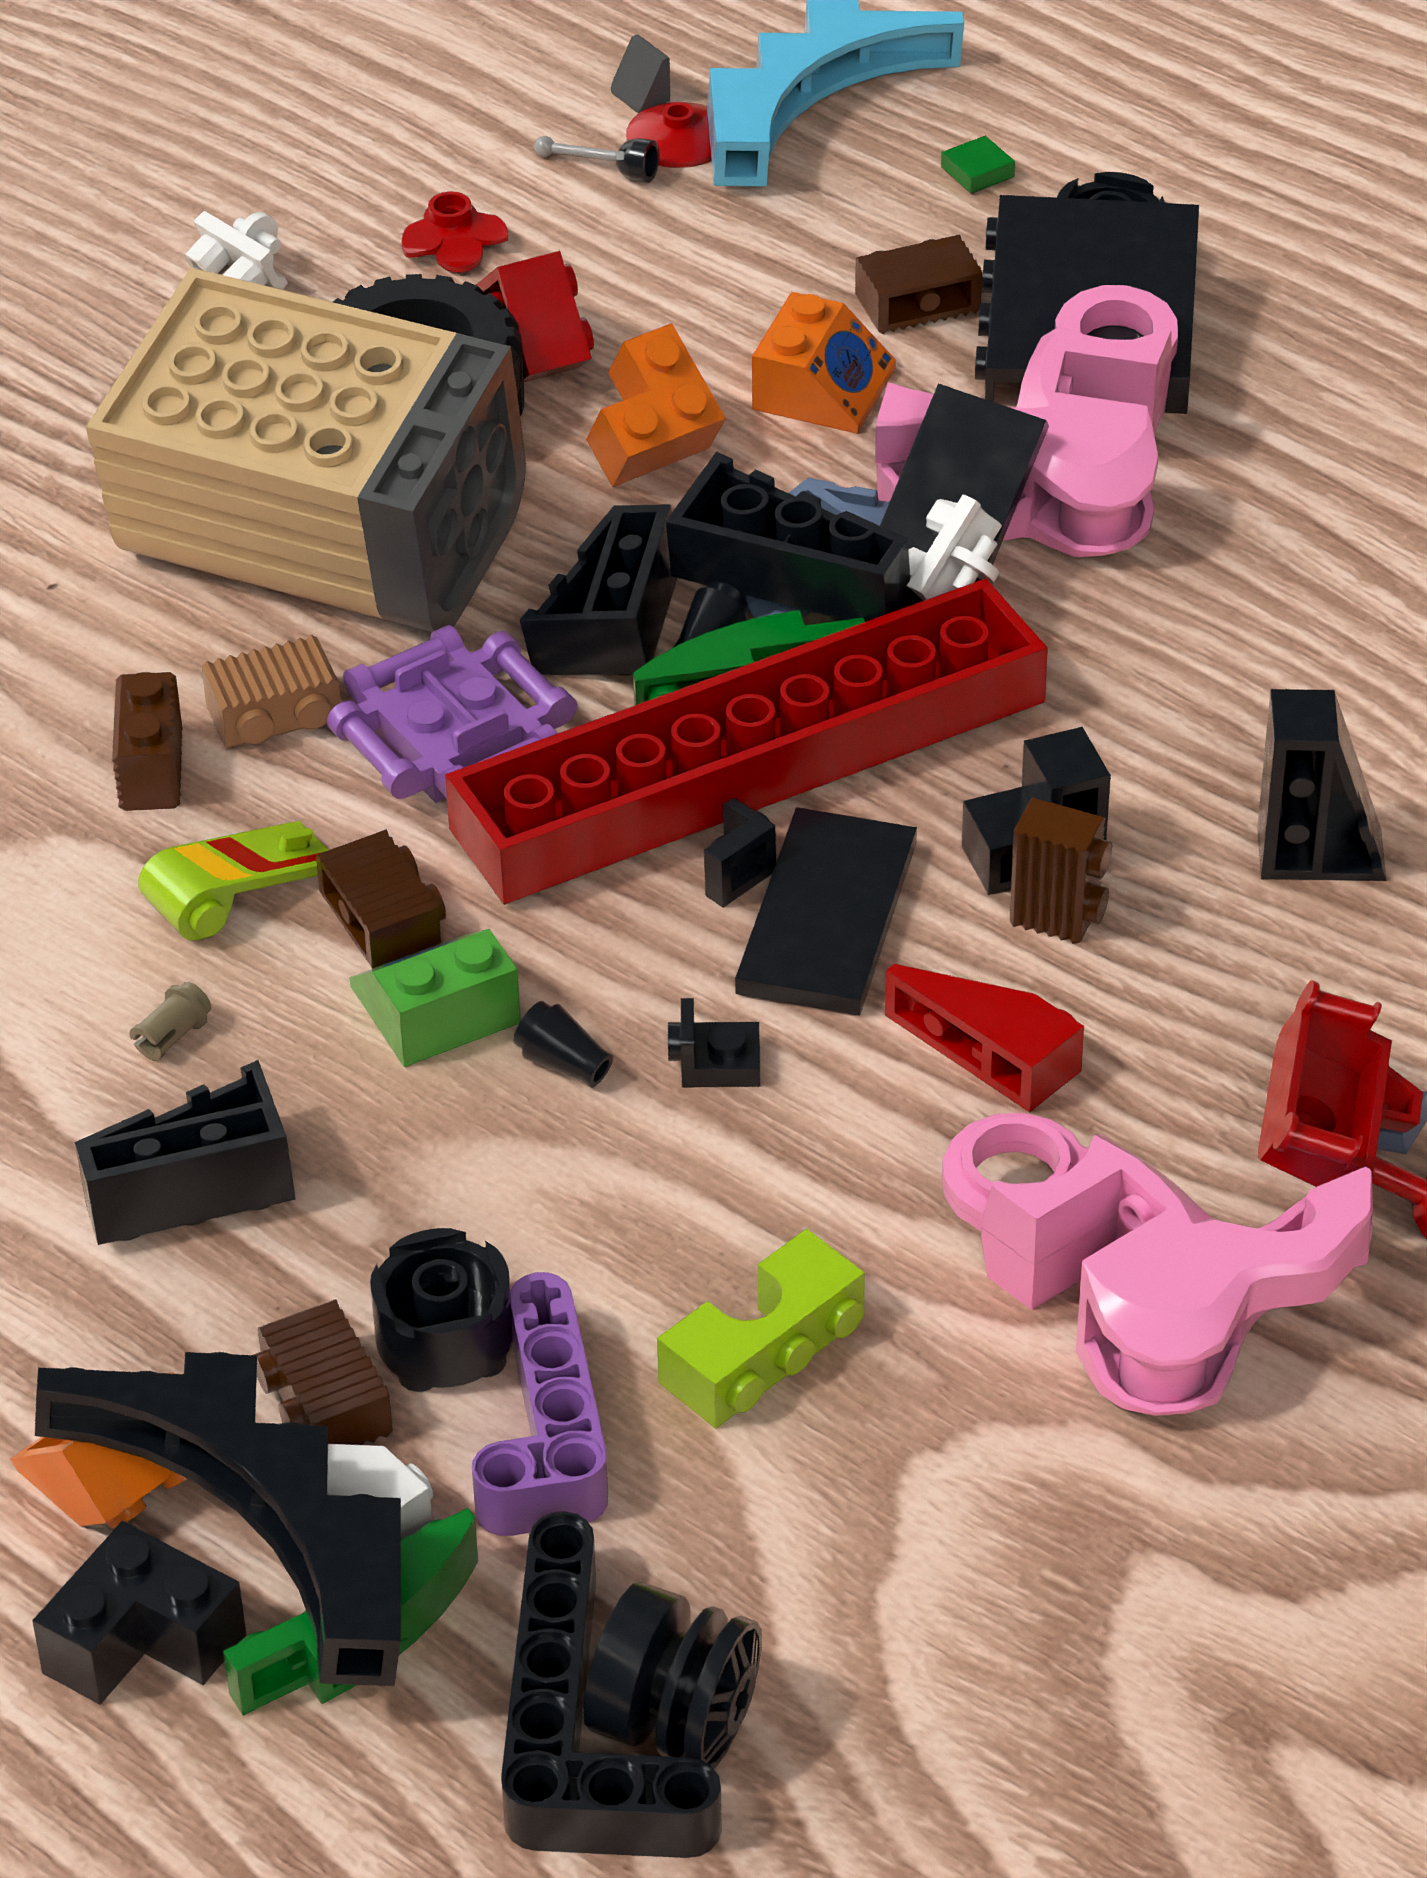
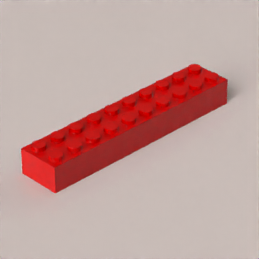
M985 578L445 774L449 830L500 901L505 905L723 823V804L732 798H736L756 811L1045 702L1048 647Z

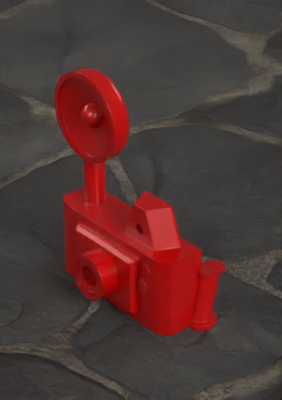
M1311 980L1302 991L1295 1011L1282 1027L1277 1039L1258 1147V1158L1260 1161L1315 1187L1367 1167L1372 1172L1373 1185L1412 1203L1413 1218L1422 1235L1427 1239V1177L1423 1179L1376 1156L1380 1128L1406 1133L1419 1124L1423 1092L1389 1066L1392 1040L1370 1030L1380 1014L1382 1004L1376 1002L1372 1006L1319 990L1320 984Z

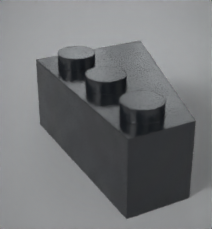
M1270 690L1257 825L1261 879L1387 881L1382 830L1335 690Z
M259 1060L240 1068L241 1079L210 1092L209 1088L204 1084L187 1091V1103L155 1117L154 1113L147 1109L75 1142L85 1203L98 1245L114 1241H128L153 1232L183 1225H197L209 1219L248 1210H262L274 1204L296 1200L287 1137Z

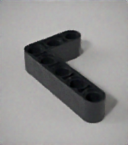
M562 1511L543 1516L532 1526L528 1540L501 1773L505 1831L512 1842L521 1848L533 1851L674 1858L699 1857L711 1851L718 1843L722 1832L721 1784L719 1775L711 1765L703 1760L690 1757L579 1752L596 1591L593 1528L588 1521L578 1514ZM538 1799L543 1800V1801L531 1802V1800H538ZM608 1803H618V1805H610V1806H609V1805H604V1804H608ZM688 1806H690V1807H695V1808H691V1809H682V1808H680V1807H688Z

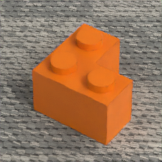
M672 323L622 343L608 374L623 401L600 410L586 441L612 487L710 448L726 417Z

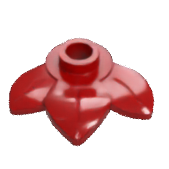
M453 191L442 192L430 199L428 208L424 212V219L416 221L405 228L402 234L401 247L403 254L408 258L435 255L437 264L446 271L464 273L480 264L483 258V245H495L508 241V229L505 222L498 216L477 212L475 207L471 205L470 198L465 194Z

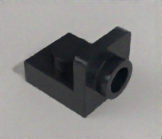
M732 798L723 804L724 835L717 838L709 847L704 849L705 895L722 908L772 875L776 865L775 824L770 822L764 814L752 810L736 798Z
M681 998V1022H668V1061H681L682 1088L760 1087L759 1022H694V998Z

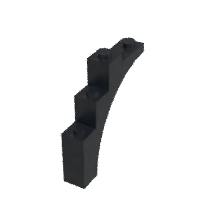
M185 1352L183 1374L157 1373L153 1371L85 1370L77 1367L65 1369L38 1367L35 1436L87 1442L145 1458L196 1482L237 1511L273 1548L295 1583L315 1635L320 1683L395 1686L401 1642V1498L374 1497L368 1494H355L351 1496L327 1495L328 1426L302 1425L294 1422L280 1424L255 1423L257 1355H238L225 1352Z

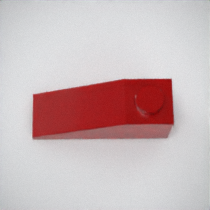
M893 964L886 970L885 1016L1029 1113L1082 1071L1084 1025L1077 1022L1067 1011L1056 1008L1038 995L899 964Z

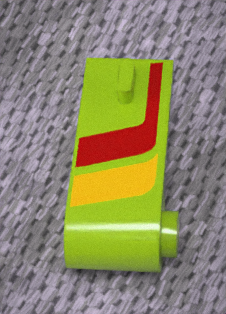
M300 821L169 847L151 857L141 870L138 878V888L149 903L183 938L189 941L201 940L217 934L224 927L236 893L318 876L316 855L328 851V849L313 835V830L306 828Z

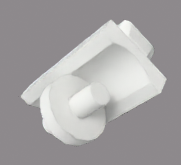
M203 211L193 221L201 237L185 254L192 268L218 274L227 264L230 267L223 274L224 276L281 290L288 284L286 278L275 272L273 268V254L280 250L281 241L277 238V221L264 212L252 213L246 219L242 217L236 219L233 227Z
M964 494L958 503L938 499L926 517V527L937 537L928 552L925 553L915 547L909 549L910 581L907 586L923 601L974 583L977 578L981 580L986 578L993 584L1000 573L996 567L988 562V559L997 546L994 538L1002 525L988 515L980 507V503Z

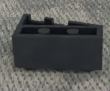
M671 504L614 505L578 548V562L567 575L557 574L548 585L550 596L538 610L529 608L522 616L520 624L530 662L542 675H631L654 658L677 578L671 577L666 520L672 513Z

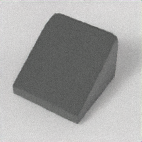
M640 35L632 36L613 78L611 93L637 113L649 107L669 102L670 57Z

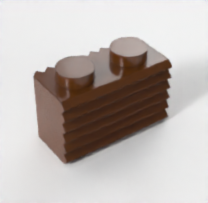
M961 235L937 240L929 239L919 244L887 251H875L869 255L857 257L855 266V294L878 332L884 335L888 329L895 332L898 327L905 330L908 325H911L915 328L919 322L925 326L929 320L935 323L939 318L945 321L949 316L956 318L960 313L964 316L970 311L976 314L980 310L982 270L981 266H978L977 260H974L973 254L969 252V248L966 247L965 241H962Z
M171 672L121 674L116 679L112 762H114L113 771H115L117 798L119 799L118 807L124 811L174 809L180 805L181 739L183 727L176 675Z
M1031 798L1014 829L1010 923L1013 927L1022 925L1025 930L1034 928L1037 934L1046 932L1048 937L1057 935L1061 941L1069 938L1072 944L1082 941L1090 923L1099 924L1102 921L1109 900V888L1101 886L1102 882H1100V879L1104 877L1112 855V842L1104 840L1105 836H1103L1105 817Z
M387 829L316 855L319 891L372 969L441 943L440 921L446 918V909L441 894L434 884L425 885V883L421 882L412 852L406 845L401 847L395 845L393 838L389 837Z
M337 1299L258 1327L260 1352L253 1354L257 1355V1379L266 1394L277 1390L283 1402H280L278 1407L282 1423L294 1422L302 1425L328 1426V1444L363 1445L366 1441L375 1442L379 1436H389L393 1428L390 1396L387 1386L383 1384L376 1367L372 1365L370 1356H367L365 1348L361 1346L359 1337H356L354 1329L350 1327L348 1318H345Z

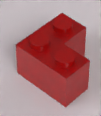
M560 251L499 266L476 284L483 291V295L491 293L514 316L519 325V333L522 338L524 382L579 368L592 359L590 350L594 348L593 333L585 317L580 318L574 299L578 295L577 279L571 265L564 264Z

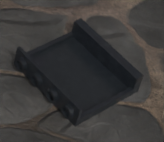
M1000 195L998 217H987L986 250L995 251V260L984 259L982 293H992L991 303L980 302L978 336L988 337L987 347L977 346L975 360V380H985V399L993 402L995 382L1022 383L1032 354L1041 337L1055 329V319L1064 303L1081 291L1102 285H1127L1148 291L1165 301L1177 318V353L1171 362L1165 413L1187 414L1199 205ZM1104 326L1094 329L1087 334L1089 336L1117 340H1133L1143 337L1136 330L1124 326Z

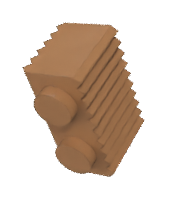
M310 635L306 640L299 637L295 643L288 640L283 646L276 643L272 649L264 646L260 652L253 649L248 655L241 652L237 658L229 655L225 661L218 658L214 663L206 661L202 665L207 709L210 711L211 718H213L214 725L217 727L218 733H220L225 748L245 743L259 744L269 737L303 728H320L327 723L330 711L341 703L339 681L318 638Z

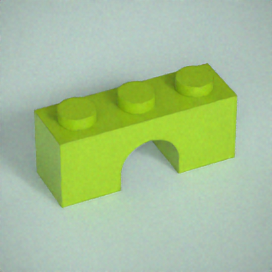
M807 1228L757 1264L758 1310L766 1316L754 1320L735 1319L727 1316L709 1301H706L657 1337L658 1383L715 1429L736 1413H744L750 1410L759 1401L764 1392L787 1375L792 1376L802 1371L816 1353L836 1338H844L850 1335L864 1318L865 1272Z

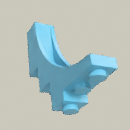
M807 0L804 33H759L757 68H710L707 113L714 186H767L768 163L779 137L797 116L817 101L849 85L886 74L916 69L960 67L964 32L963 12L859 10L858 0Z

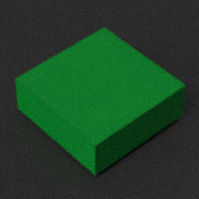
M986 135L941 152V168L970 194L1015 177V161Z

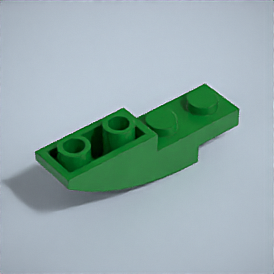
M800 610L746 620L707 632L664 652L633 672L634 706L864 623V618L804 625Z
M469 1508L445 1519L433 1520L425 1524L418 1532L401 1539V1642L399 1655L414 1644L443 1615L461 1592L478 1563L475 1516ZM306 1610L266 1631L249 1634L237 1645L223 1651L229 1695L242 1715L254 1711L307 1684L321 1704L357 1686L320 1683L315 1635Z

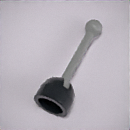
M548 136L539 137L534 144L535 152L541 157H549L555 153L616 162L620 173L625 178L633 181L650 183L655 178L659 165V146L655 140L636 138L627 140L619 147L618 151L554 143Z

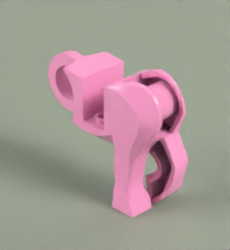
M1102 285L1081 291L1064 303L1055 319V329L1041 337L1029 360L1023 377L1017 407L1010 408L1047 420L1049 428L1003 541L1016 538H1031L1073 557L1104 556L1132 548L1149 535L1154 515V505L1150 491L1153 489L1158 469V452L1154 435L1165 411L1171 362L1177 353L1178 342L1177 318L1165 301L1148 291L1127 285ZM1104 326H1124L1136 330L1143 337L1133 340L1104 339L1087 334L1094 329ZM887 383L876 422L875 463H877V492L880 501L890 502L933 397L931 393Z
M1027 1113L994 1114L970 1123L951 1140L942 1161L941 1177L944 1198L959 1218L981 1231L987 1277L1031 1310L1081 1281L1076 1353L1099 1394L1125 1410L1159 1416L1188 1414L1217 1404L1230 1383L1247 1333L1267 1310L1323 1302L1341 1284L1353 1268L1365 1265L1368 1261L1373 1229L1372 1172L1367 1167L1310 1189L1308 1195L1276 1220L1257 1229L1211 1218L1173 1181L1104 1134L1094 1135L1088 1149L1080 1145L1074 1133L1055 1121ZM1007 1152H1021L1036 1156L1046 1162L1054 1173L1043 1182L1010 1184L994 1181L993 1183L983 1177L976 1167L986 1158Z

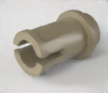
M184 982L181 986L172 985L165 992V1001L140 1024H136L130 1030V1038L133 1040H137L143 1035L140 1040L134 1043V1046L148 1059L159 1061L165 1055V1052L191 1028L200 1029L207 1023V1014L211 1011L210 1000L198 986L191 982Z

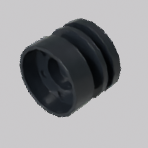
M644 1582L632 1584L616 1604L595 1650L584 1697V1724L591 1732L633 1747L643 1744L656 1728V1749L661 1756L680 1757L684 1753V1757L703 1760L715 1769L727 1754L752 1700L762 1651V1629L757 1621L743 1616L731 1618L728 1622L723 1609L714 1606L703 1609L691 1624L690 1604L685 1596Z

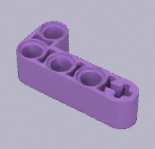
M535 1272L520 1278L510 1290L512 1343L531 1436L489 1444L478 1451L472 1462L475 1516L480 1526L486 1531L499 1536L530 1533L532 1526L541 1517L553 1512L566 1511L575 1513L586 1519L589 1523L600 1517L608 1506L606 1446L572 1291L568 1283L560 1276L549 1272Z

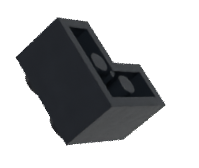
M1083 727L1024 740L1022 787L963 801L962 848L988 895L1011 890L1014 829L1031 798L1105 817L1103 836H1105L1104 840H1107L1111 774Z
M124 1521L119 1523L32 1620L42 1674L99 1705L102 1704L144 1654L204 1685L224 1662L223 1651L237 1645L247 1635L239 1581Z

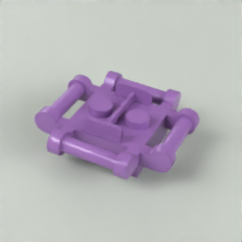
M446 625L433 631L430 640L370 667L359 664L346 670L343 673L344 684L354 702L344 701L336 705L327 717V725L339 739L350 741L382 775L381 781L383 786L392 796L397 799H403L423 790L437 803L447 798L445 774L557 734L555 729L569 722L575 715L577 701L563 687H554L521 654L520 644L508 632L500 631L494 633L485 641L481 649L470 653L464 647L456 629L451 625ZM505 671L537 705L526 709L494 675ZM393 682H395L396 684L395 688H392L386 692H383L380 689Z

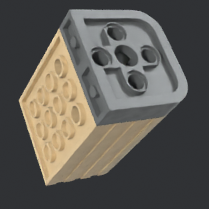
M190 267L86 425L89 443L93 448L95 457L94 465L97 477L100 479L103 492L101 494L105 511L108 512L111 536L118 548L429 632L438 630L446 625L454 627L461 617L514 523L523 494L526 474V457L511 346Z

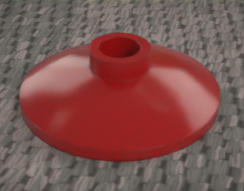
M669 102L649 107L638 113L630 121L626 130V140L636 138L655 140L659 146L658 166L686 168L710 162L712 160L707 113L708 106L691 102Z

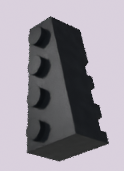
M717 451L666 520L671 577L706 586L710 582L720 581L733 586L743 595L843 620L864 618L865 622L902 609L911 595V589L907 586L910 581L908 538L848 511L835 515L822 509L820 498L805 491L800 492L797 496L791 495L775 487L774 477L756 469L749 475L734 468L732 458Z

